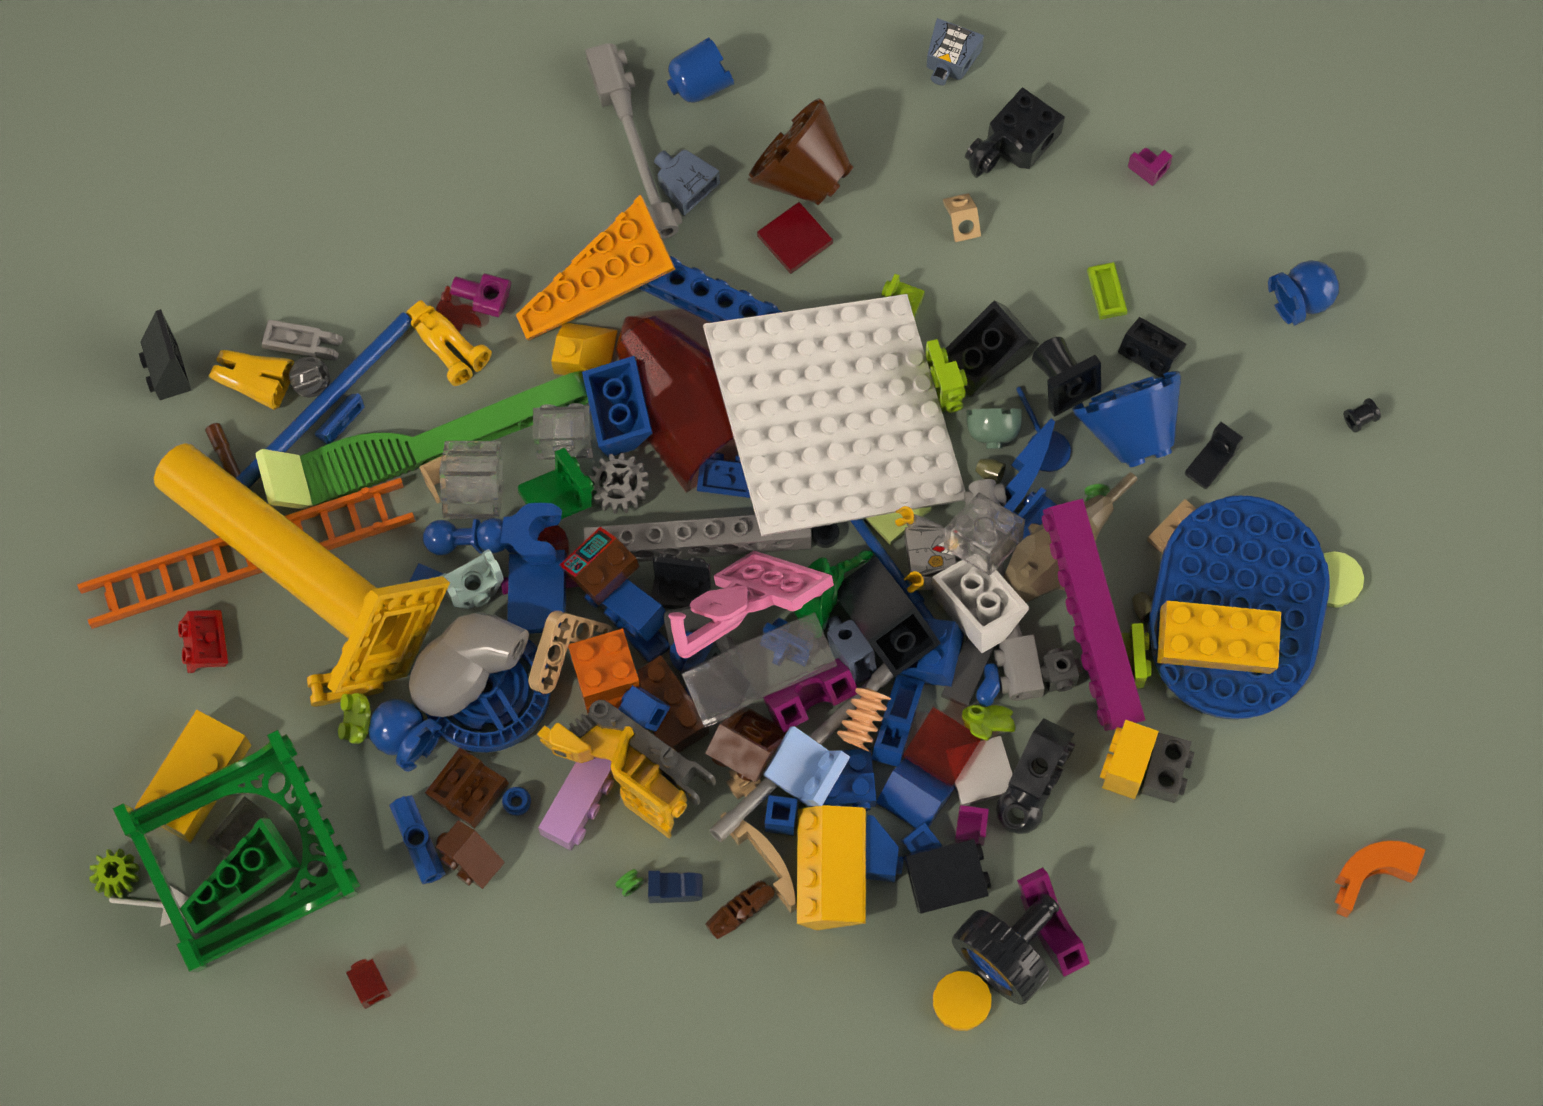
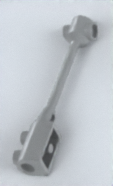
M610 43L585 49L587 64L601 106L604 107L612 104L620 121L623 122L651 204L648 210L662 239L672 237L678 232V225L682 224V218L678 208L672 209L669 203L661 202L632 119L631 88L635 87L632 73H625L623 66L628 65L623 49L618 51L616 45Z
M982 479L971 483L968 486L969 491L964 492L966 509L973 508L975 515L983 517L992 566L1004 577L1005 569L994 514L1001 509V506L1006 505L1003 483L996 484V481L993 479ZM1017 624L1006 640L999 643L1000 649L994 650L997 667L1003 666L1005 676L1000 677L1002 694L1009 693V698L1013 701L1039 698L1043 696L1044 684L1034 635L1023 636L1019 624Z

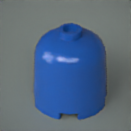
M710 37L679 54L669 64L668 72L671 79L666 82L673 95L679 94L687 102H699L734 85L732 75L729 70L725 71L720 63L724 59L713 40H710Z

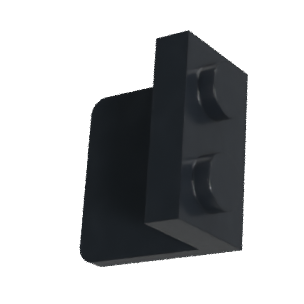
M662 554L660 557L655 556L653 558L655 577L651 597L661 604L663 608L679 609L688 607L694 599L710 591L712 582L710 564L706 563L704 559L692 557L689 560L677 559L676 556L671 554Z

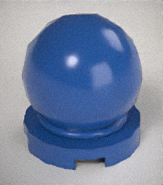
M1309 260L1297 264L1290 270L1288 275L1280 272L1269 277L1268 290L1269 293L1275 292L1279 303L1274 306L1281 318L1287 324L1293 322L1295 326L1305 321L1306 314L1312 315L1324 312L1332 306L1339 294V282L1335 271L1326 263Z
M390 699L381 703L371 713L369 737L379 751L391 756L397 755L396 764L404 771L409 772L417 768L414 762L421 755L427 758L436 747L441 737L436 730L439 731L442 726L434 719L424 721L422 713L414 704L402 699Z

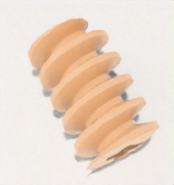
M866 687L856 688L855 692L861 699H851V703L856 707V710L847 709L846 713L852 720H842V724L847 728V731H838L837 735L843 741L869 752L863 743H872L874 741L868 735V732L878 731V728L872 722L882 721L883 718L877 713V710L886 711L887 707L881 701L891 700V698Z

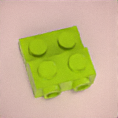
M938 339L927 341L925 356L942 412L948 411L949 413L957 412L964 407L962 399L966 396L964 386H967L965 372L963 369L959 370L956 361L949 363L946 349L944 347L940 348Z

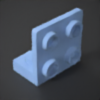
M792 726L781 741L763 775L806 806H822L850 756L842 750H827L801 730Z

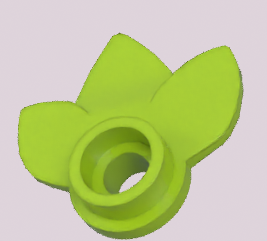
M972 705L962 711L961 718L964 721V726L970 729L974 736L988 741L993 731L1015 732L1016 729L1015 723L1011 718L1013 711L1007 707L990 705L988 707Z

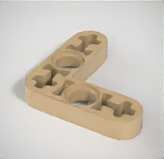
M562 611L551 612L545 622L530 671L528 682L531 689L543 694L552 692L557 684L569 642H578L594 637V631L600 632L601 635L612 632V627L600 621ZM582 623L583 631L580 634V636L577 637V627ZM554 645L555 653L552 658L548 659V651Z

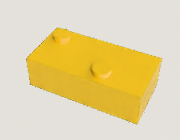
M196 709L138 801L135 809L244 758L251 747L249 740L244 734ZM217 800L163 825L161 828L191 843Z

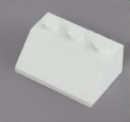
M980 551L973 553L932 577L933 598L952 620L956 621L959 628L981 653L1006 640L1029 610V606Z

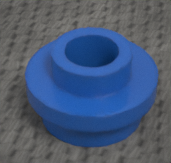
M512 787L504 793L502 804L507 813L519 816L529 810L531 797L524 788ZM513 799H522L521 805L513 806Z

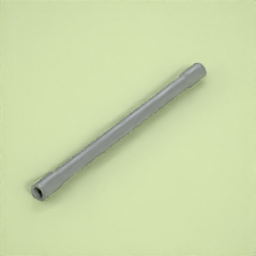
M883 663L860 688L866 687L877 692L892 680L894 676ZM857 694L849 698L809 737L822 745L842 725V720L850 718L846 713L847 709L856 710V707L851 703V699H861V697ZM765 778L732 811L727 812L710 829L712 836L719 842H723L740 825L741 821L772 793L778 785Z

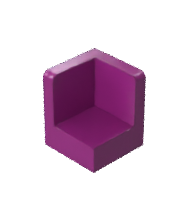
M1144 148L1139 154L1133 152L1130 155L1128 168L1153 186L1170 168L1173 156L1166 150H1163L1157 156L1148 148Z
M960 805L955 842L973 838L975 843H980L981 846H984L989 809Z

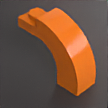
M1381 841L1357 851L1346 862L1335 880V883L1342 885L1334 903L1339 904L1336 913L1346 918L1349 916L1363 881L1373 875L1388 874L1411 883L1417 875L1426 849L1402 841Z

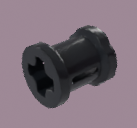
M1370 398L1365 399L1363 404L1353 410L1347 409L1343 413L1346 424L1355 433L1360 431L1363 425L1371 421L1376 422L1381 418L1379 408Z

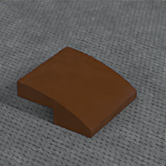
M459 748L426 790L425 794L475 829L508 786L509 782L506 778L485 766L481 760Z

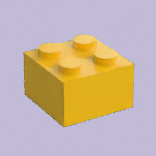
M1125 720L1123 728H1116L1109 748V752L1114 754H1107L1100 774V778L1105 779L1102 786L1103 789L1132 799L1136 798L1159 731Z

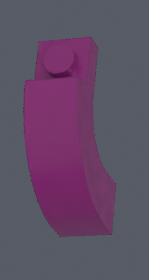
M1043 867L1017 880L1022 893L1020 898L1025 911L1040 899L1039 896L1041 894L1049 895L1059 905L1049 875ZM1059 906V911L1053 914L1052 919L1037 936L1054 965L1065 977L1089 965L1090 962L1083 942L1071 928Z

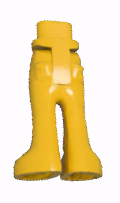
M420 300L407 310L406 314L412 319L411 326L416 329L424 343L436 353L449 369L447 378L453 386L466 383L472 378L473 373L467 364L452 353L445 344L446 342H450L459 351L475 372L481 371L490 360L492 351L486 345L472 346L445 316L436 311L433 306H427Z

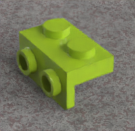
M1132 623L1129 633H1121L1136 688H1144L1147 677H1151V660H1146L1145 650H1149V633H1144L1143 623Z

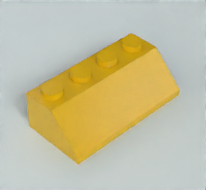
M822 805L798 809L797 924L814 930L866 924L865 808Z

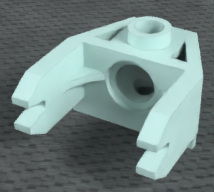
M489 549L482 552L481 556L454 571L441 575L450 582L446 594L454 607L471 609L474 606L481 607L490 601V597L495 595L504 578L497 560L494 559ZM472 582L481 584L476 590L467 589V586Z

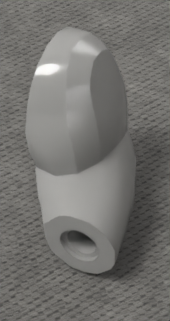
M478 612L457 617L441 636L430 642L418 655L409 681L412 701L421 711L431 716L446 717L457 714L479 697L485 688L490 673L509 670L517 664L526 648L529 632L500 617Z

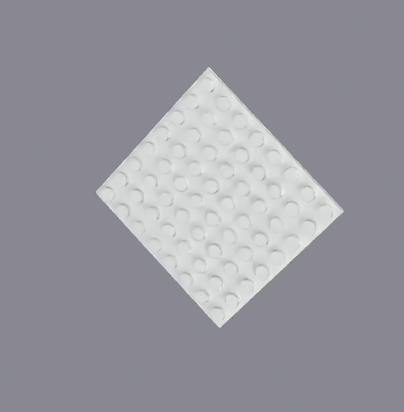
M907 294L706 323L703 325L761 536L896 513V510L904 506L914 510L964 501L965 487Z

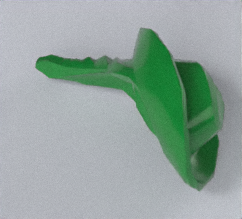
M862 550L852 559L840 561L831 567L827 558L824 557L817 559L809 565L808 568L832 575L834 585L824 591L821 596L813 598L804 604L801 609L794 611L803 630L812 633L814 638H819L823 635L830 613L837 603V593L844 579V574L868 562L873 556L872 551Z

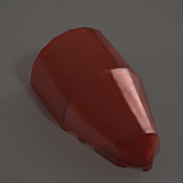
M628 316L623 322L616 346L618 359L622 360L631 356L636 357L653 432L647 440L687 493L691 490L693 476L701 465L717 450L734 439L711 353L708 348L659 316Z

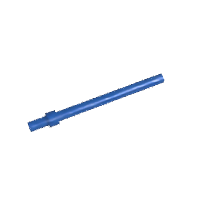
M852 520L851 523L908 596L922 617L935 619L925 606V599L919 591H914L913 593L907 591V588L910 586L907 580L904 581V575L864 520Z

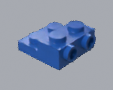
M867 748L869 752L864 749L842 750L850 758L823 805L863 807L866 811L871 810V807H876L871 748Z

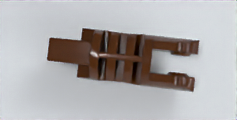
M761 880L755 882L754 885L752 884L746 890H742L740 894L728 901L726 905H723L705 923L706 927L716 939L737 929L775 895L774 888Z

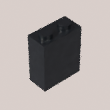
M973 838L903 855L917 912L920 914L989 896L987 889L991 888L990 878L987 871H982L980 863L981 860H984L981 844L975 843Z

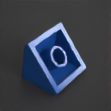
M907 756L892 771L876 804L915 829L923 822L930 827L956 789V786Z

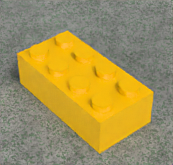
M1166 601L1160 609L1157 663L1271 674L1278 669L1281 612Z

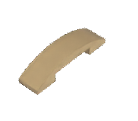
M742 820L740 825L730 835L738 845L747 839L751 842L779 878L773 884L776 895L790 913L796 910L795 892L784 861L763 834Z

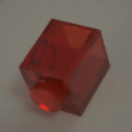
M373 959L357 961L351 966V970L346 972L365 1009L392 996Z

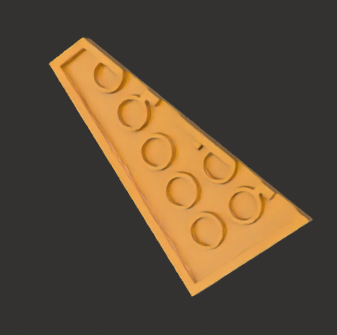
M641 195L633 201L634 203L624 213L621 212L604 232H601L562 273L559 272L542 292H539L516 314L527 340L530 341L675 270Z

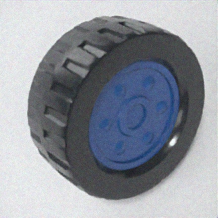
M1041 894L1039 896L1040 899L1034 902L1012 927L985 910H977L960 926L952 937V944L964 962L996 992L1019 1005L1027 1003L1049 978L1048 967L1029 944L1052 919L1053 914L1059 911L1057 902L1047 894Z

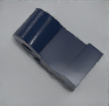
M648 871L649 903L694 902L702 900L703 875L690 872L678 874V872L660 873V871Z

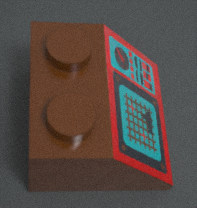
M601 526L559 565L598 606L640 567L637 558L615 536Z

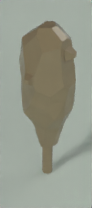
M1128 473L1105 496L1097 495L1084 502L1095 541L1114 510L1113 503L1138 480L1133 473ZM1032 523L1028 527L1030 535L1025 537L1016 546L1003 577L1025 603L1058 589L1065 591V588L1060 585L1058 580V571H1060L1058 561L1052 557L1050 552L1051 538L1049 532L1045 531L1043 524L1037 525Z

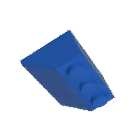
M631 356L583 371L582 374L598 447L608 458L609 454L615 456L635 450L653 433L636 357Z

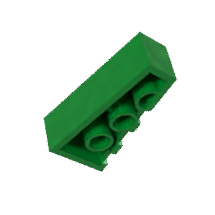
M260 818L253 829L239 841L236 848L226 859L221 861L211 876L197 888L179 909L195 934L206 932L301 866L271 819Z

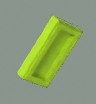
M1115 263L1088 267L1087 273L1100 320L1127 315V307Z

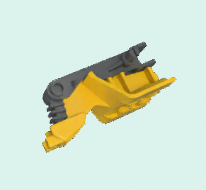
M597 700L592 703L589 713L586 716L583 713L581 714L583 722H580L578 718L575 719L576 727L571 722L569 724L571 728L568 730L560 723H555L551 729L544 725L537 734L541 738L540 742L552 750L556 756L578 763L591 761L594 757L611 761L610 768L614 779L621 785L620 795L624 805L669 839L672 836L673 818L680 817L685 811L687 799L695 805H699L701 802L698 794L687 786L695 776H698L711 786L716 784L715 777L695 761L687 760L605 700Z

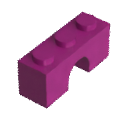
M837 658L769 693L763 699L772 720L784 733L790 727L809 720L806 711L813 705L820 702H830L836 706L857 695L855 692L857 686L849 668Z

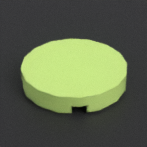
M1335 551L1323 553L1328 564L1330 576L1327 606L1338 608L1352 603L1363 589L1364 575L1361 566L1354 558L1345 553Z

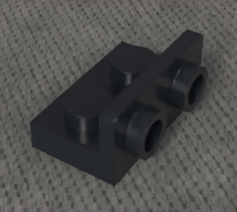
M1139 316L1126 332L1118 353L1158 377L1165 379L1164 373L1170 371L1171 366L1184 351L1186 343Z

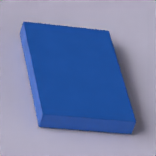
M556 550L557 558L555 563L546 565H530L520 554H509L508 622L526 629L529 634L542 633L547 617L551 612H566V572L559 566L566 559L567 554L565 550Z

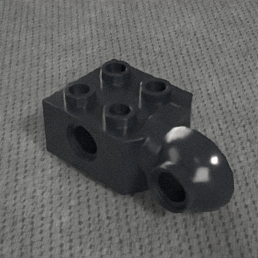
M1022 87L990 122L987 139L983 141L977 138L968 148L965 158L969 160L971 173L975 178H978L984 172L986 174L989 173L998 163L1000 156L1019 168L1030 169L1062 133L1065 116Z
M1045 718L1042 719L1032 732L1009 781L1008 788L997 802V818L1001 825L1012 833H1029L1035 830L1041 823L1043 806L1064 770L1059 766H1064L1075 747V744L1071 742L1075 733ZM1012 808L1021 809L1024 813V818L1016 817L1012 812Z

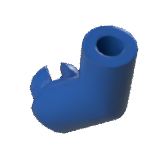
M987 664L984 667L985 679L977 690L976 698L983 707L992 705L994 698L1000 691L999 671L996 664Z

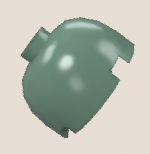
M1002 408L966 410L968 431L977 442L986 443V449H1003V443L1013 441L1021 430L1022 409L1010 408V410H1005Z

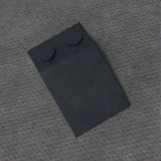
M994 300L945 349L949 363L956 361L959 370H964L967 379V386H964L966 393L973 397L1022 362L1039 345V342L1004 304Z
M157 310L140 341L143 352L139 353L143 368H148L150 376L146 377L150 392H156L159 400H163L192 390L178 343L162 310Z

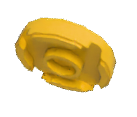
M956 971L947 974L938 982L933 992V1009L944 1026L956 1031H968L986 1020L991 1009V993L988 985L980 976L969 971Z

